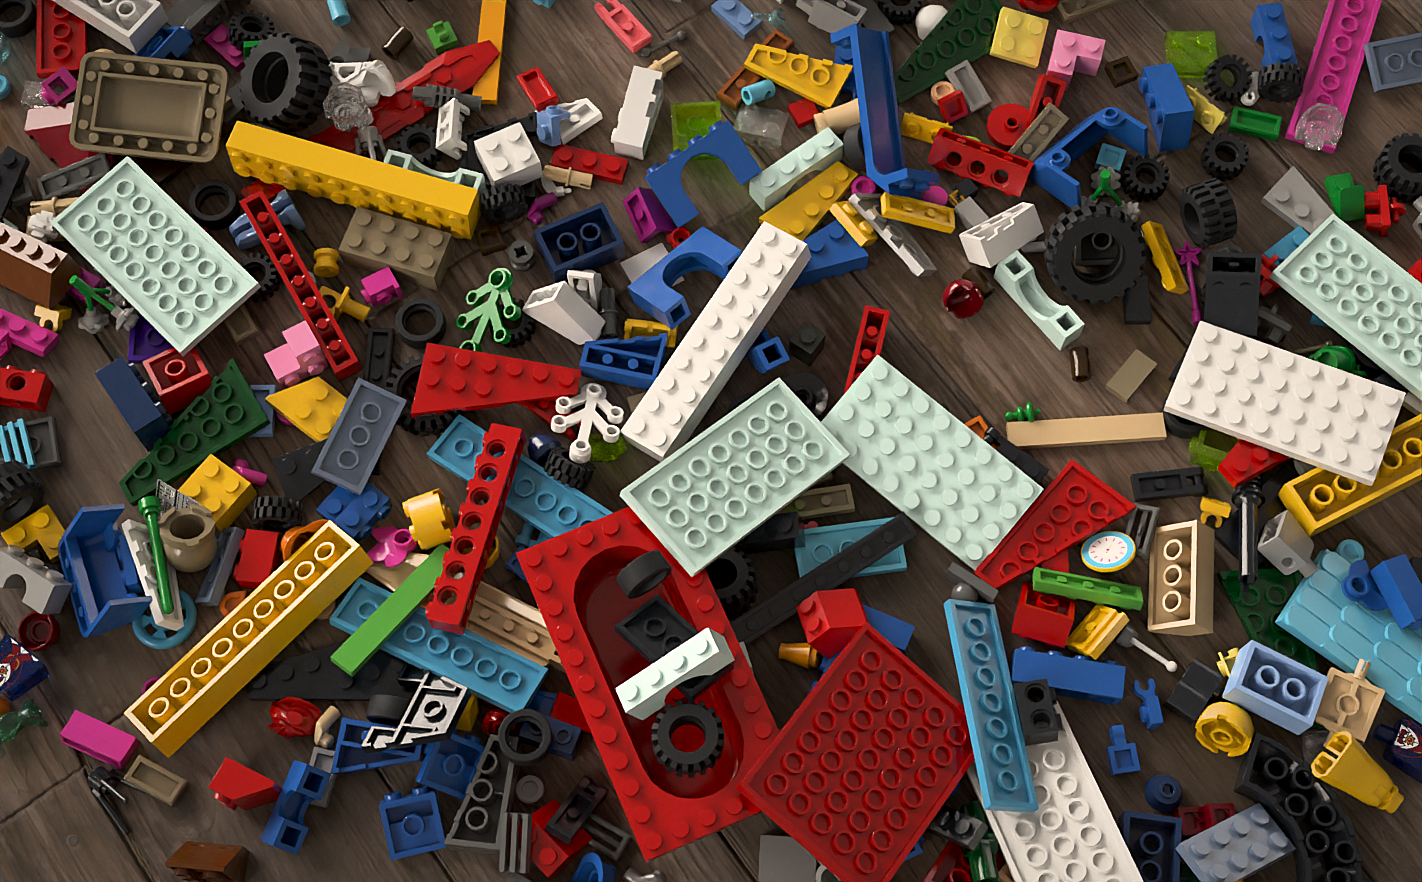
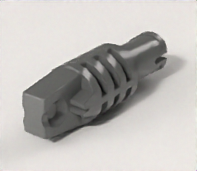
M427 84V87L414 86L412 100L425 102L424 106L441 108L451 99L456 98L459 103L467 106L470 110L480 112L482 96L463 94L455 88Z

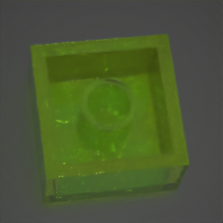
M720 101L670 103L673 151L679 148L682 152L689 147L687 142L699 134L703 138L710 133L708 128L721 120ZM699 155L690 161L719 158L712 155Z

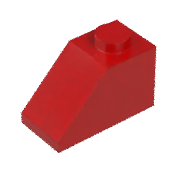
M1046 74L1038 76L1030 100L1027 122L1032 123L1050 102L1056 108H1059L1067 85L1066 81Z

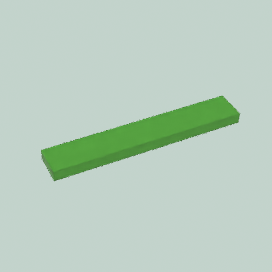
M441 543L331 656V661L353 677L433 594L436 578L438 576L441 577L443 571V556L450 549Z

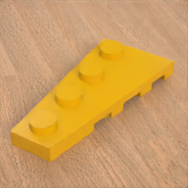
M760 44L754 45L744 63V68L766 79H770L772 82L826 109L833 107L853 71L852 65L835 64L830 60L823 59L822 61L809 58V55L787 53L786 50Z
M837 161L759 217V223L763 224L765 221L801 241L811 236L830 213V207L835 202H839L849 190L852 182L858 178V173Z

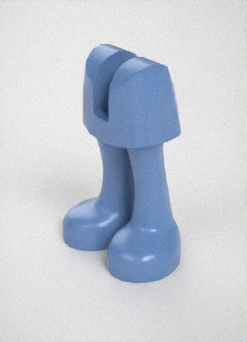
M287 190L280 191L276 199L270 204L275 213L280 212L277 217L282 226L292 225L299 231L307 228ZM246 213L238 217L228 228L232 237L235 238V243L239 250L248 249L262 243Z

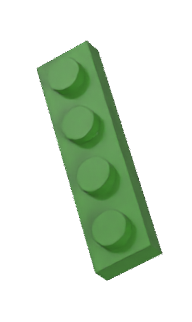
M1034 567L1032 574L1033 590L1039 591L1042 594H1056L1073 600H1088L1099 605H1114L1125 610H1141L1143 604L1141 587Z

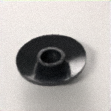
M798 372L782 380L798 398L806 399V402L803 404L816 418L823 413L828 403V391L821 379L810 373Z

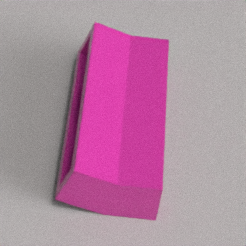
M77 710L74 711L69 722L60 732L62 743L120 770H123L140 743V740Z

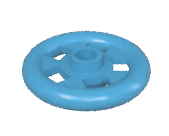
M178 589L181 609L186 610V619H183L184 627L177 630V634L167 638L165 631L171 629L156 625L152 613L150 617L143 613L138 620L132 622L136 637L144 645L154 649H170L180 645L191 635L197 622V609L193 599L186 592ZM150 624L158 630L152 636L145 630Z

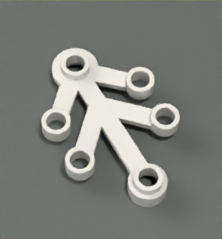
M596 383L584 385L581 388L580 394L570 399L568 397H559L556 400L555 409L560 414H568L572 408L585 404V408L566 417L556 415L551 420V429L556 433H562L568 427L581 422L578 439L571 444L569 452L570 459L576 463H585L590 459L591 446L588 443L592 424L603 434L605 441L614 443L619 439V428L615 425H608L595 409L599 407L607 415V420L612 424L622 422L624 411L620 407L612 406L605 399L607 394L605 388Z

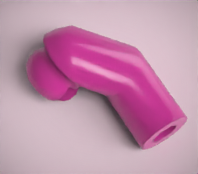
M237 459L234 461V466L231 467L232 470L251 484L264 487L267 478L266 473L247 469L248 462L246 460Z

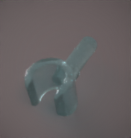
M777 8L771 14L755 12L751 14V18L768 21L773 27L779 26L786 20L780 17L784 13L780 8Z

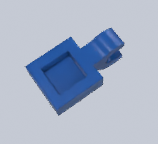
M1149 679L1147 681L1148 690H1142L1139 686V681H1134L1132 690L1143 701L1141 706H1139L1141 722H1145L1147 730L1158 729L1164 722L1158 695L1155 696V682L1153 679Z
M1123 724L1111 726L1108 732L1113 746L1105 748L1111 776L1141 771L1135 743H1126Z

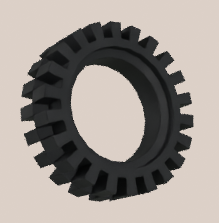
M425 353L419 354L420 359L415 360L414 356L408 357L410 362L407 364L401 361L399 363L400 369L394 368L391 371L393 377H388L386 381L388 387H385V390L403 398L407 385L420 375ZM404 406L396 423L397 425L401 424L402 429L405 431L410 429L414 435L422 432L423 436H429L431 431H433L434 435H439V429L444 428L446 430L449 424L459 414L463 416L465 411H445V414L435 415L433 413L411 418V411Z

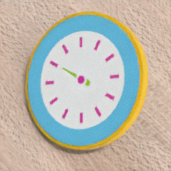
M1105 531L1095 534L1087 539L1081 548V557L1084 564L1098 572L1120 570L1134 559L1136 553L1134 541L1128 535L1117 531Z

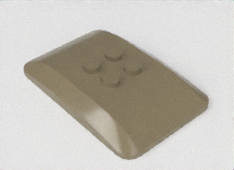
M89 52L83 56L80 63L69 140L75 148L84 151L170 161L209 163L217 157L229 74L225 68L217 64Z

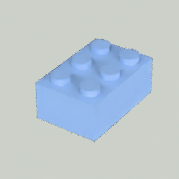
M1251 640L1239 650L1222 698L1299 735L1313 725L1329 677Z

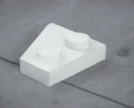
M587 98L576 100L573 103L557 105L561 109L570 112V118L560 120L561 143L563 145L603 119L602 113Z

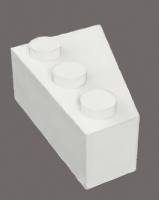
M638 66L633 67L623 108L619 112V123L617 129L614 128L611 136V143H614L616 154L640 160L644 159L664 99L663 72Z
M1022 202L959 234L969 262L991 268L1025 244L1036 240L1037 236L1042 234L1044 230L1034 204Z

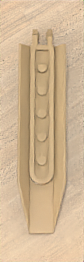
M410 552L407 554L405 561L396 567L387 568L385 562H373L365 572L394 592L429 555ZM457 573L453 579H460L465 573ZM481 581L466 629L544 667L551 664L555 669L566 673L559 656L556 655V648L540 610ZM435 592L420 607L426 609L428 603L433 601ZM451 597L445 604H453L457 598Z

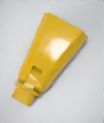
M1336 732L1325 748L1338 758L1335 759L1324 751L1319 753L1311 764L1314 776L1367 805L1375 806L1379 810H1386L1390 814L1394 813L1404 800V796L1398 792V787L1393 784L1389 775L1371 758L1363 746L1349 732Z

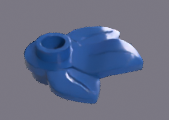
M1366 560L1353 562L1349 567L1348 576L1341 583L1344 595L1351 601H1360L1370 610L1381 611L1386 609L1388 605L1383 596L1380 595L1381 592L1369 572Z

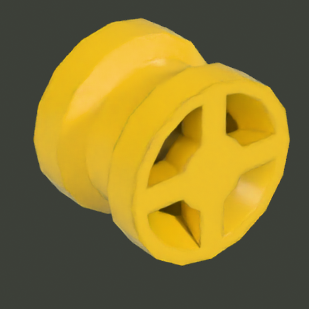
M332 248L315 250L314 260L316 264L313 266L314 274L320 277L338 275L339 266L337 261L339 260V252Z

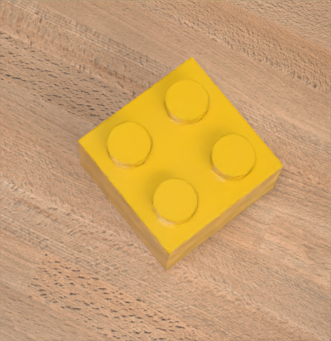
M212 454L204 460L178 490L212 512V517L215 520V529L220 533L223 528H228L257 496V492L250 482Z

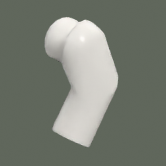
M1252 72V75L1248 76V78L1252 79V83L1248 85L1250 86L1249 90L1241 96V102L1246 106L1253 105L1260 97L1257 91L1259 72Z

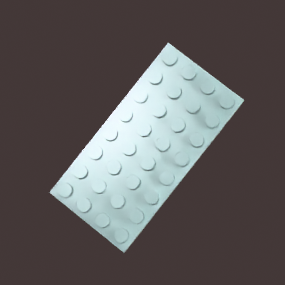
M128 156L50 222L182 356L188 353L261 287L236 260Z
M1332 214L1272 272L1270 278L1422 401V283L1336 215Z
M878 354L821 421L825 428L850 454L848 459L843 462L846 467L901 512H904L907 517L973 571L992 553L1044 490Z
M777 378L621 490L620 497L688 574L694 577L846 461L850 454L780 378Z

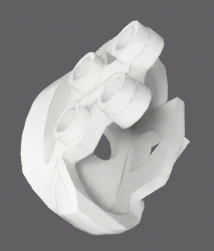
M380 60L364 63H333L329 61L330 64L328 66L331 67L333 75L330 77V80L333 83L328 95L330 98L335 97L336 102L342 105V107L333 111V120L338 126H344L349 123L350 117H356L360 125H370L373 122V117L368 107L377 105L380 95L389 97L396 93L392 74L383 61Z

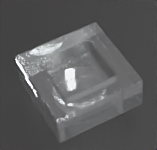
M25 81L21 99L24 107L41 108L49 106L40 95L42 92L40 84L42 82Z

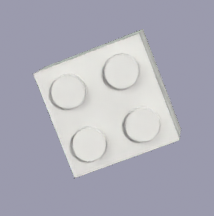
M520 122L474 141L477 157L492 186L500 187L499 184L504 183V186L507 183H512V186L515 184L522 186L543 177L541 162Z

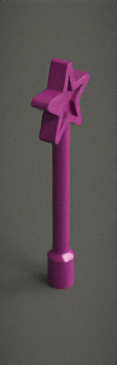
M1185 241L1183 249H1174L1173 252L1176 257L1181 259L1180 268L1186 265L1193 309L1191 311L1193 325H1198L1200 321H1203L1202 311L1198 305L1193 266L1198 267L1199 261L1197 256L1201 254L1202 249H1192L1189 242Z

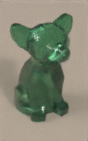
M34 699L26 700L19 712H7L0 716V745L12 740L24 726H48V722L42 720V712L35 705Z

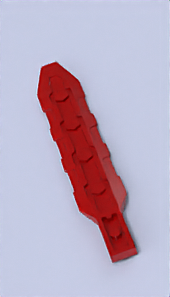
M490 40L446 51L425 64L423 69L404 81L396 82V93L392 96L380 95L377 105L368 107L372 113L373 122L367 126L377 127L378 135H382L384 141L406 126L414 125L423 119L424 115L436 108L424 106L425 102L412 100L414 86L427 87V84L455 88L460 90V93H464L474 87L498 58L500 52ZM350 117L347 125L338 126L335 123L319 134H313L305 140L355 154L356 146L354 139L358 138L357 130L365 126L360 125L356 117ZM361 147V155L365 152H369L363 150V147ZM258 179L240 190L245 199L263 190L269 203L276 199L280 191L286 189L287 192H290L291 190L283 185L276 183L268 184Z

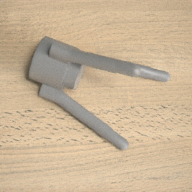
M365 126L357 130L358 138L354 139L356 146L355 154L361 156V147H363V150L369 151L370 159L376 160L375 149L379 146L385 159L387 151L383 144L382 135H378L377 127Z

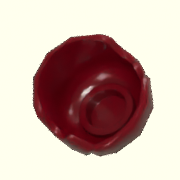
M966 279L953 281L942 294L943 305L947 312H953L959 319L973 316L980 311L984 304L979 287L974 282Z
M37 611L28 613L19 623L17 633L20 645L33 652L50 649L58 641L60 635V625L57 619L52 614H40Z

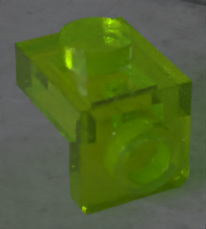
M619 433V439L614 443L605 441L603 434L589 435L588 443L591 446V456L588 462L611 463L627 451L621 433Z
M1201 430L1197 437H1192L1190 440L1188 452H1191L1189 462L1201 465L1203 469L1208 471H1219L1217 468L1228 452L1203 445L1206 431Z

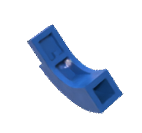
M764 328L746 353V357L751 364L762 374L790 360L779 337L777 336L772 339Z

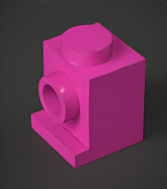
M63 66L40 84L42 90L40 95L49 105L52 103L55 105L63 104L76 94L77 80ZM56 87H61L63 89V93L56 94L54 92V89Z
M389 267L361 280L364 289L360 292L367 305L372 303L373 307L379 304L388 303L395 296L398 299L403 298L400 286Z

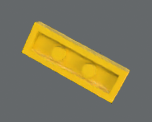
M886 191L881 196L882 217L949 234L955 229L954 208L910 197L892 195Z
M1152 221L1141 225L1144 232L1143 238L1152 251V260L1162 275L1161 282L1164 288L1169 292L1183 294L1188 291L1189 287L1163 225Z

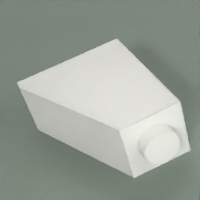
M565 281L532 291L522 309L527 315L578 345L585 344L586 341H596L600 337L601 329L606 322Z

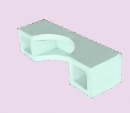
M827 127L750 179L749 195L764 212L783 200L789 189L804 175L814 170H821L823 172L837 161H840L844 147L842 141Z
M388 149L384 159V163L478 189L479 198L481 193H484L487 189L484 174L463 168H459L458 171L453 173L435 171L422 165L412 155Z
M1018 250L997 264L994 279L1060 351L1080 336L1085 323L1068 305L1061 306L1047 296L1036 279L1034 268Z
M706 628L615 689L625 712L644 720L665 706L664 700L666 695L676 685L696 676L713 675L735 659L724 636L710 628Z

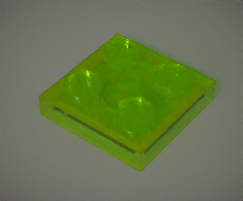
M1166 31L1164 38L1167 63L1173 64L1178 77L1203 78L1207 76L1203 74L1205 69L1208 68L1207 66L1217 59L1215 31Z

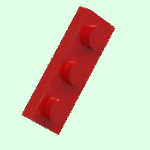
M560 144L555 148L550 166L567 170L569 167H572V170L593 174V179L623 185L629 160Z

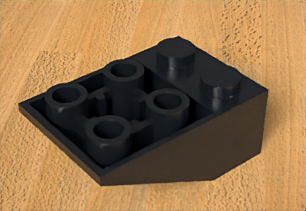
M1208 252L1204 322L1246 337H1257L1262 253Z

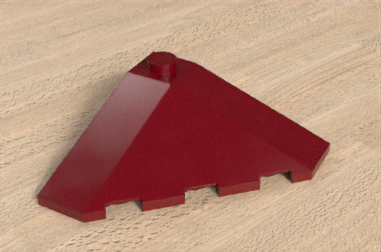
M74 102L28 109L25 133L31 139L35 138L38 141L41 151L51 162L55 160L61 167L60 169L99 154V152L77 149L69 140ZM108 154L112 168H114L119 163L120 155ZM92 186L82 189L80 191L81 195H83Z

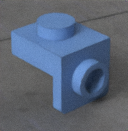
M548 106L546 110L537 112L538 141L550 146L560 145V120L570 118V112L561 109L560 106Z

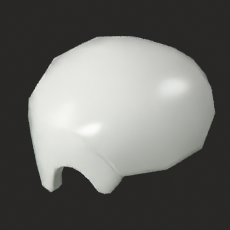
M928 5L923 7L916 15L915 25L918 36L922 40L947 13L943 6Z

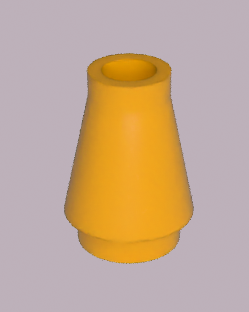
M808 642L781 643L779 659L807 669L811 667L817 668L820 653L810 646Z

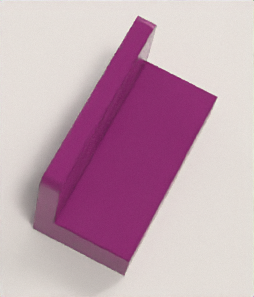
M637 187L622 201L641 243H648L659 232L672 233L676 229L671 217L652 189Z

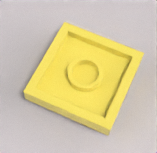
M1007 7L1001 8L990 55L1036 68L1039 63L1049 20Z

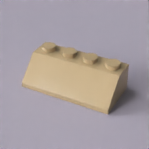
M1198 520L1156 527L1149 561L1148 631L1182 636L1213 633L1214 529Z

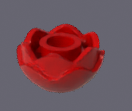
M499 707L491 709L483 718V732L487 733L489 737L491 734L498 735L502 721L510 713Z

